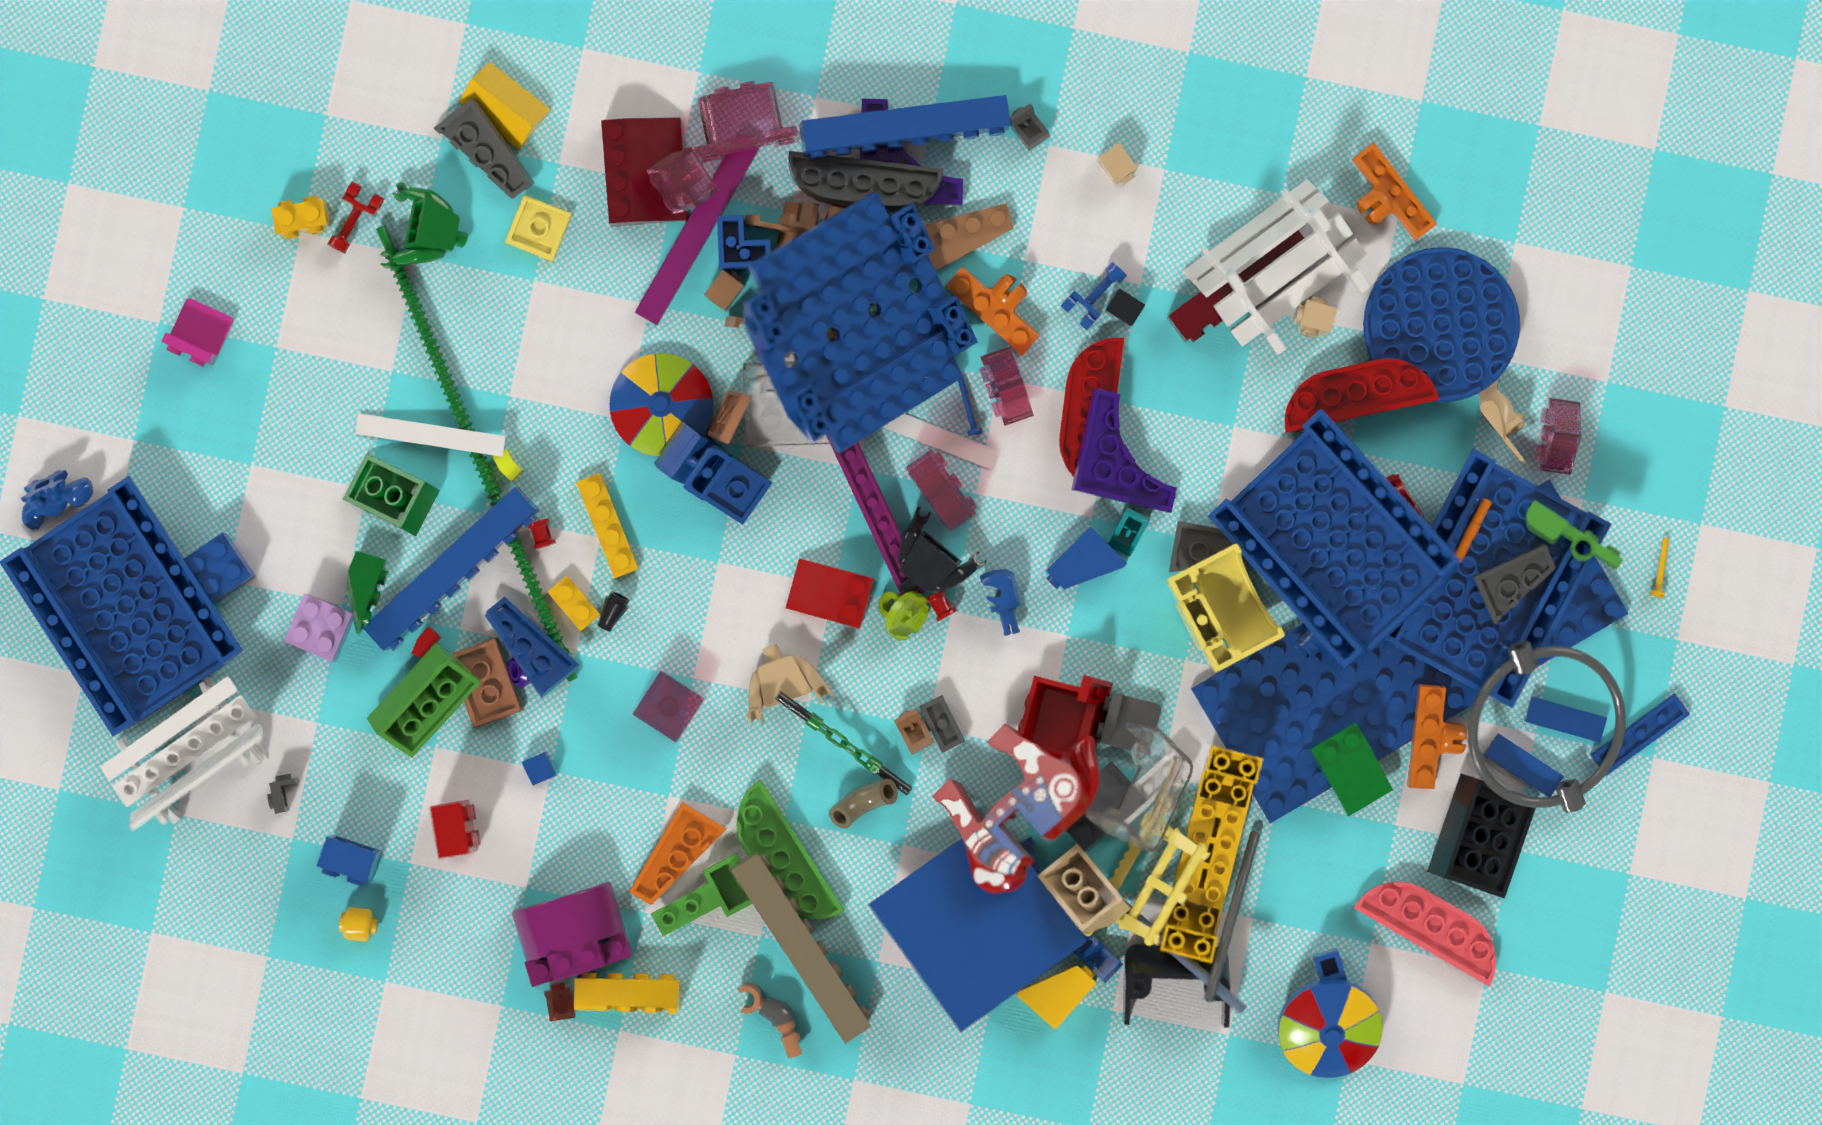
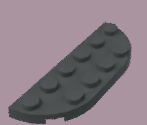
M789 151L788 166L793 181L809 197L822 203L849 207L872 192H878L886 211L891 212L899 211L911 203L918 207L928 201L938 190L944 172L942 168L826 155L824 158L811 159V156H804L803 152Z

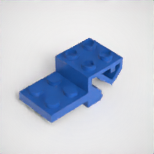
M684 421L654 462L655 466L669 478L684 484L683 488L702 501L705 500L742 525L772 484L770 479L728 453L725 447Z

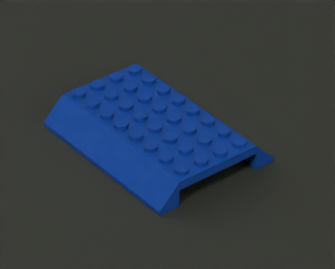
M1320 409L1302 426L1305 431L1232 501L1226 498L1208 517L1233 545L1238 544L1244 558L1343 668L1346 669L1370 654L1442 587L1461 560L1323 409Z
M1472 449L1431 528L1455 553L1482 498L1491 501L1492 504L1462 563H1459L1448 581L1395 629L1385 641L1479 692L1491 674L1503 663L1511 659L1507 649L1512 644L1529 641L1533 649L1545 647L1548 644L1594 558L1593 555L1591 559L1584 562L1574 559L1571 555L1572 541L1563 535L1559 537L1555 544H1549L1530 532L1525 520L1527 511L1534 500L1568 521V524L1582 533L1587 530L1597 536L1599 544L1602 543L1612 523L1589 511L1585 512L1499 466L1495 460ZM1586 542L1576 544L1575 549L1579 555L1590 553V546ZM1541 544H1546L1556 569L1521 598L1519 603L1508 610L1496 624H1493L1472 576ZM1513 669L1498 682L1488 697L1513 708L1531 673L1518 675Z
M130 476L109 488L107 494L29 546L20 547L0 561L8 577L112 736L144 720L227 665L244 651Z

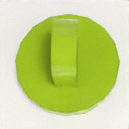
M910 591L904 595L895 592L884 593L879 599L878 609L886 618L885 628L887 633L898 641L909 639L908 635L912 632L916 634L922 628L929 613V606L926 605L928 602L927 598L917 591ZM891 599H894L895 603L889 610V602Z

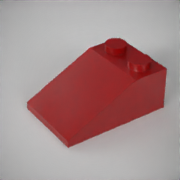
M799 558L785 608L860 629L874 578Z

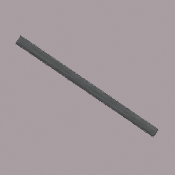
M1255 831L1250 832L1203 998L1207 1002H1214L1260 838V833Z

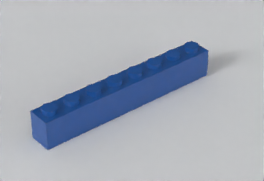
M1001 95L802 120L799 129L803 155L811 156V159L826 157V153L836 152L837 156L851 154L852 150L862 149L864 153L878 150L877 147L887 146L888 149H897L903 147L904 143L913 142V146L928 144V140L938 139L939 143L951 142L954 140V137L964 136L966 140L980 137L979 134L989 133L990 136H999L1005 134V131L1011 126L1007 96Z
M514 487L371 619L369 626H364L363 629L383 651L390 648L393 651L405 641L402 637L407 632L413 633L423 625L421 620L428 613L432 616L442 607L440 602L446 596L451 598L461 589L459 584L466 578L468 581L474 578L480 572L478 567L484 561L487 563L491 562L499 554L497 549L504 543L506 545L512 543L518 537L516 532L522 526L525 528L529 527L537 519L535 514L540 510L519 487Z

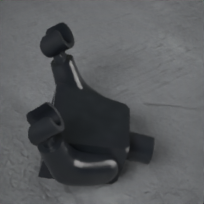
M919 506L906 528L900 543L898 554L899 564L902 565L900 571L907 576L900 588L905 593L917 591L919 587L927 593L931 590L936 593L942 592L962 583L976 570L982 568L987 561L978 563L976 556L980 552L977 551L970 556L967 562L961 564L962 561L925 530L921 533L923 525L930 518L931 512L929 511L928 515L923 517L919 514L921 509Z

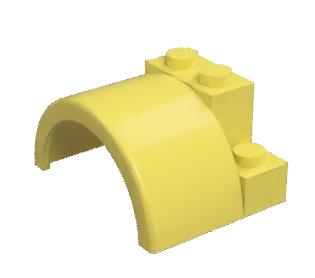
M1234 544L1166 580L1177 601L1174 605L1198 651H1203L1214 673L1285 636L1282 628L1273 620L1259 598L1245 569L1241 556L1242 552L1238 544Z

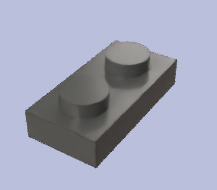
M943 695L919 706L942 753L965 742Z

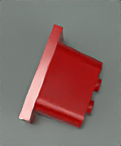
M1083 675L1081 686L1077 687L1034 676L1030 693L1025 698V712L1023 719L1019 722L1018 732L1028 741L1047 749L1056 759L1073 766L1070 758V748L1081 737L1091 735L1095 739L1096 750L1099 737H1096L1099 722L1104 720L1105 712L1102 709L1106 696L1110 697L1113 683Z

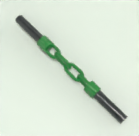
M782 691L777 694L775 700L804 720L805 724L814 731L819 730L830 742L849 752L856 761L873 774H878L883 779L892 780L896 784L897 789L906 796L910 793L912 787L885 768L881 761L866 751L858 749L839 731L824 724V720L814 712L810 713ZM833 733H835L843 740H841L840 743H838L830 736H832ZM862 754L868 758L866 762L860 759Z

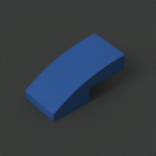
M1079 929L1087 942L1073 953L1106 983L1123 964L1093 934L1086 936Z

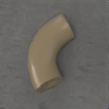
M882 779L855 789L829 810L830 819L836 826L848 828L867 812L895 803L898 796L896 784L890 779Z

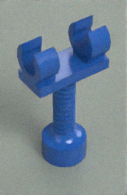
M1113 262L1105 269L1107 272L1106 277L1088 294L1087 298L1083 299L1074 291L1061 305L1067 313L1077 302L1087 309L1090 313L1080 322V325L1086 330L1101 316L1092 307L1093 304L1112 283H1121L1127 276Z

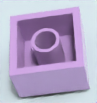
M304 594L284 642L331 662H336L354 621L352 612L312 595Z

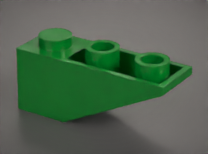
M359 551L355 552L347 576V590L357 635L361 634L364 626H369L372 618L370 609L372 605L377 606L381 593L378 589L380 585H385L389 571L385 570L386 559Z

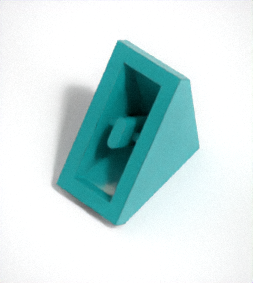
M1127 507L1108 545L1131 556L1151 519Z

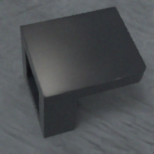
M1119 288L1106 308L1105 313L1111 317L1115 316L1129 326H1132L1145 307V304Z

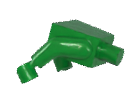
M402 182L396 184L398 190H403L400 194L393 193L396 201L404 202L407 199L413 201L404 248L407 250L396 252L395 255L389 251H382L380 255L382 257L390 256V261L380 265L390 269L394 267L395 263L397 265L428 263L443 258L446 253L453 251L454 245L460 248L465 246L468 237L467 233L458 230L460 218L453 212L448 202L432 190L417 187L407 189V186Z

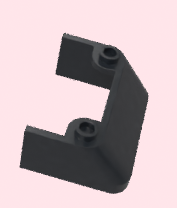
M1134 944L1129 946L1124 954L1122 1022L1124 1025H1130V999H1143L1147 997L1151 992L1152 978L1200 979L1169 952L1160 950L1161 945L1153 944L1147 946L1146 944ZM1218 946L1215 947L1212 963L1193 959L1209 974L1212 970ZM1227 954L1219 983L1230 991L1229 957ZM1204 983V992H1205V991H1206V988H1207V985ZM1216 994L1214 1001H1222L1221 1025L1224 1028H1229L1230 1005Z

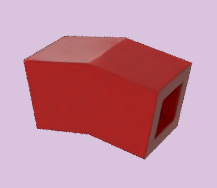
M428 626L417 638L411 654L422 658L442 637Z

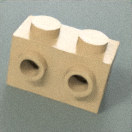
M1313 297L1310 300L1307 299L1296 308L1293 321L1297 322L1295 329L1301 330L1300 335L1314 339L1316 336L1326 337L1331 333L1338 308L1328 306V301L1321 298Z

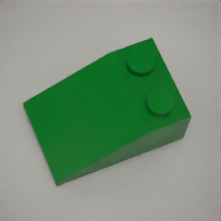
M366 454L342 500L403 531L417 536L440 490L415 476Z
M1351 723L1308 749L1348 817L1393 791L1371 747L1356 723Z

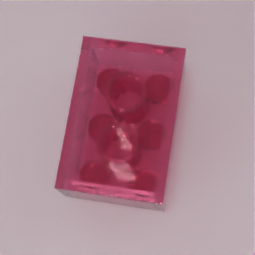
M929 450L906 466L905 470L949 533H951L976 516L974 510L977 508V505L969 494L964 497L959 488L962 487V484L954 473L951 475L947 473L944 468L947 466V462L938 451L934 454L932 450Z

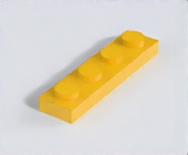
M601 473L576 482L614 579L638 570V565Z

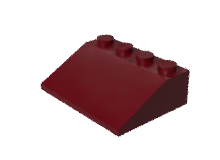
M681 118L601 120L610 226L688 221Z

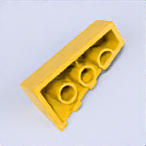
M596 972L581 973V977L575 978L574 1010L611 1011V1009H616V1011L634 1012L639 1009L645 1013H657L668 1010V1014H677L680 1010L681 979H675V974H659V978H649L648 973H633V978H623V973H607V977H597Z

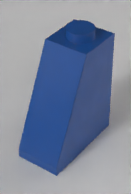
M1090 527L1046 570L1049 574L1046 579L1056 589L1061 587L1064 590L1121 569L1127 563Z

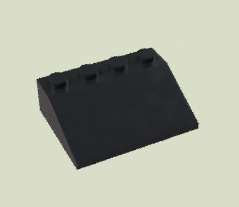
M1461 773L1427 872L1505 899L1536 808L1511 803L1494 793L1483 780Z

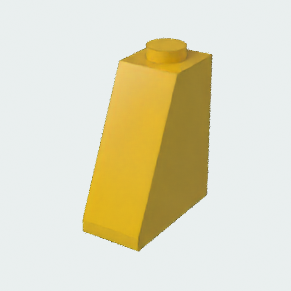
M1075 964L1025 986L1016 995L1056 1030L1097 984L1093 979L1096 974L1085 964L1082 968Z

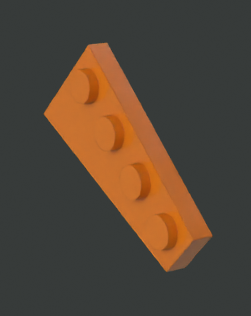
M682 802L629 892L652 905L727 828Z

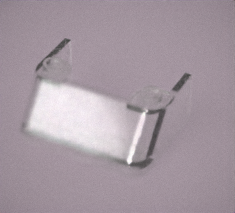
M1126 722L1125 727L1137 738L1132 746L1131 755L1138 769L1119 810L1109 807L1101 813L1087 809L1085 815L1103 832L1141 850L1155 852L1163 841L1192 776L1193 763L1161 729Z

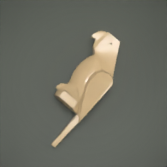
M1496 380L1491 386L1479 393L1480 411L1503 442L1523 463L1525 460L1507 437L1514 435L1524 427L1525 421L1523 419L1525 416L1514 412L1509 399L1498 391V381Z

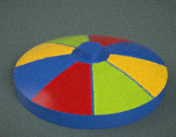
M668 353L649 354L636 359L626 366L612 387L609 402L611 420L619 436L636 451L653 457L660 455L683 421L705 434L711 423L714 407L712 391L703 373L690 361Z
M1324 979L1303 986L1287 1000L1279 1015L1277 1030L1282 1051L1296 1068L1312 1076L1333 1078L1344 1076L1360 1069L1373 1057L1382 1039L1383 1022L1375 1000L1362 987L1345 980Z

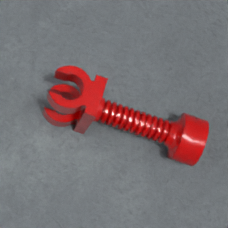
M353 181L349 184L342 197L345 202L353 205V209L345 221V225L340 230V234L332 235L327 243L330 247L346 254L350 246L347 242L348 235H350L361 213L364 211L376 217L384 202L383 197L377 194L372 196L368 206L356 201L355 199L361 190V186Z

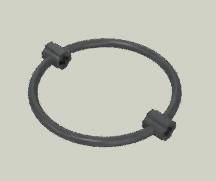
M1529 641L1517 642L1507 649L1511 659L1503 663L1491 674L1481 687L1473 703L1468 722V747L1472 762L1484 783L1494 793L1511 803L1532 808L1561 805L1566 813L1579 811L1586 804L1583 795L1596 786L1608 773L1621 749L1626 727V712L1622 693L1608 669L1597 659L1583 651L1563 646H1545L1533 649ZM1550 656L1571 658L1593 669L1609 689L1615 709V730L1611 746L1597 770L1580 785L1576 779L1564 780L1555 787L1558 795L1551 797H1528L1517 794L1501 785L1484 764L1478 742V727L1482 709L1494 687L1513 669L1518 675L1528 674L1535 671L1538 667L1536 660L1538 658Z

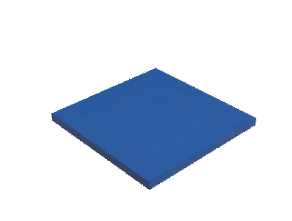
M963 838L868 904L869 908L960 1033L1087 942L1062 906L1037 877L1038 874L1032 865L1030 867L1026 866V878L1023 884L1013 892L990 893L980 888L972 877Z

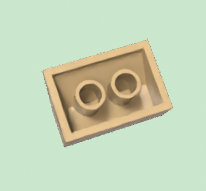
M1078 844L1037 876L1083 934L1112 925L1131 909Z

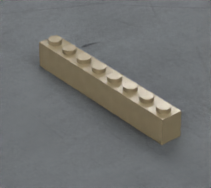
M754 851L729 867V869L846 1044L871 1027L868 1022L871 1016L863 1004L858 1007L853 998L857 994L848 983L844 986L839 977L843 973L835 961L830 964L825 957L829 952L822 941L815 942L811 936L814 929L807 919L802 921L796 913L801 909L793 897L787 899L782 892L786 887L778 875L773 878L768 869L772 865L764 853L759 856Z

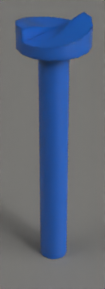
M963 377L958 380L971 429L967 431L968 436L982 434V428H977Z

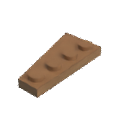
M1007 203L924 225L935 248L933 252L928 254L935 271L944 268L955 260L1013 230Z

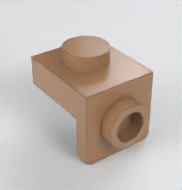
M917 709L905 711L894 720L912 755L935 743Z

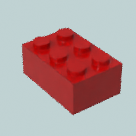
M469 799L430 807L438 859L478 851L477 846L481 845L479 830H474L473 820L477 819L474 804H470Z

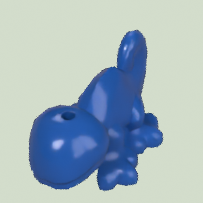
M58 470L45 479L31 482L24 487L27 494L20 498L22 502H26L21 514L24 525L32 530H36L42 526L44 522L43 516L55 517L60 515L66 509L68 503L74 507L84 505L93 494L91 481L87 477H83L66 484L67 471Z

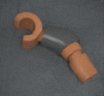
M747 982L737 988L740 993L749 992L754 997V1004H745L741 1013L749 1014L759 1010V1014L769 1020L773 1027L776 1026L778 1033H782L783 1036L780 1038L788 1058L801 1055L802 1051L798 1044L801 1038L798 1031H794L796 1025L793 1019L796 1017L791 1007L786 1002L770 997L764 999L761 988L755 983Z

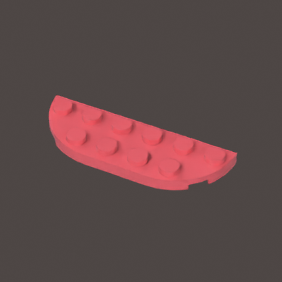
M1389 882L1378 885L1362 895L1353 906L1359 912L1485 985L1490 986L1496 969V955L1491 937L1479 921L1426 889L1407 882Z

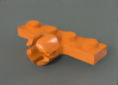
M1374 142L1351 159L1372 187L1371 191L1357 202L1360 214L1370 207L1373 208L1374 211L1364 218L1368 223L1376 225L1387 216L1393 214L1414 241L1437 225Z
M964 266L961 267L945 287L1021 355L1025 354L1040 336L1015 311L1016 307L1027 295L1025 286L1020 283L1011 292L1009 289L1016 282L1017 278L1005 274L992 288H988Z
M1418 684L1407 780L1409 788L1435 789L1439 756L1442 754H1462L1465 751L1466 744H1462V740H1467L1466 728L1461 723L1443 721L1445 686Z

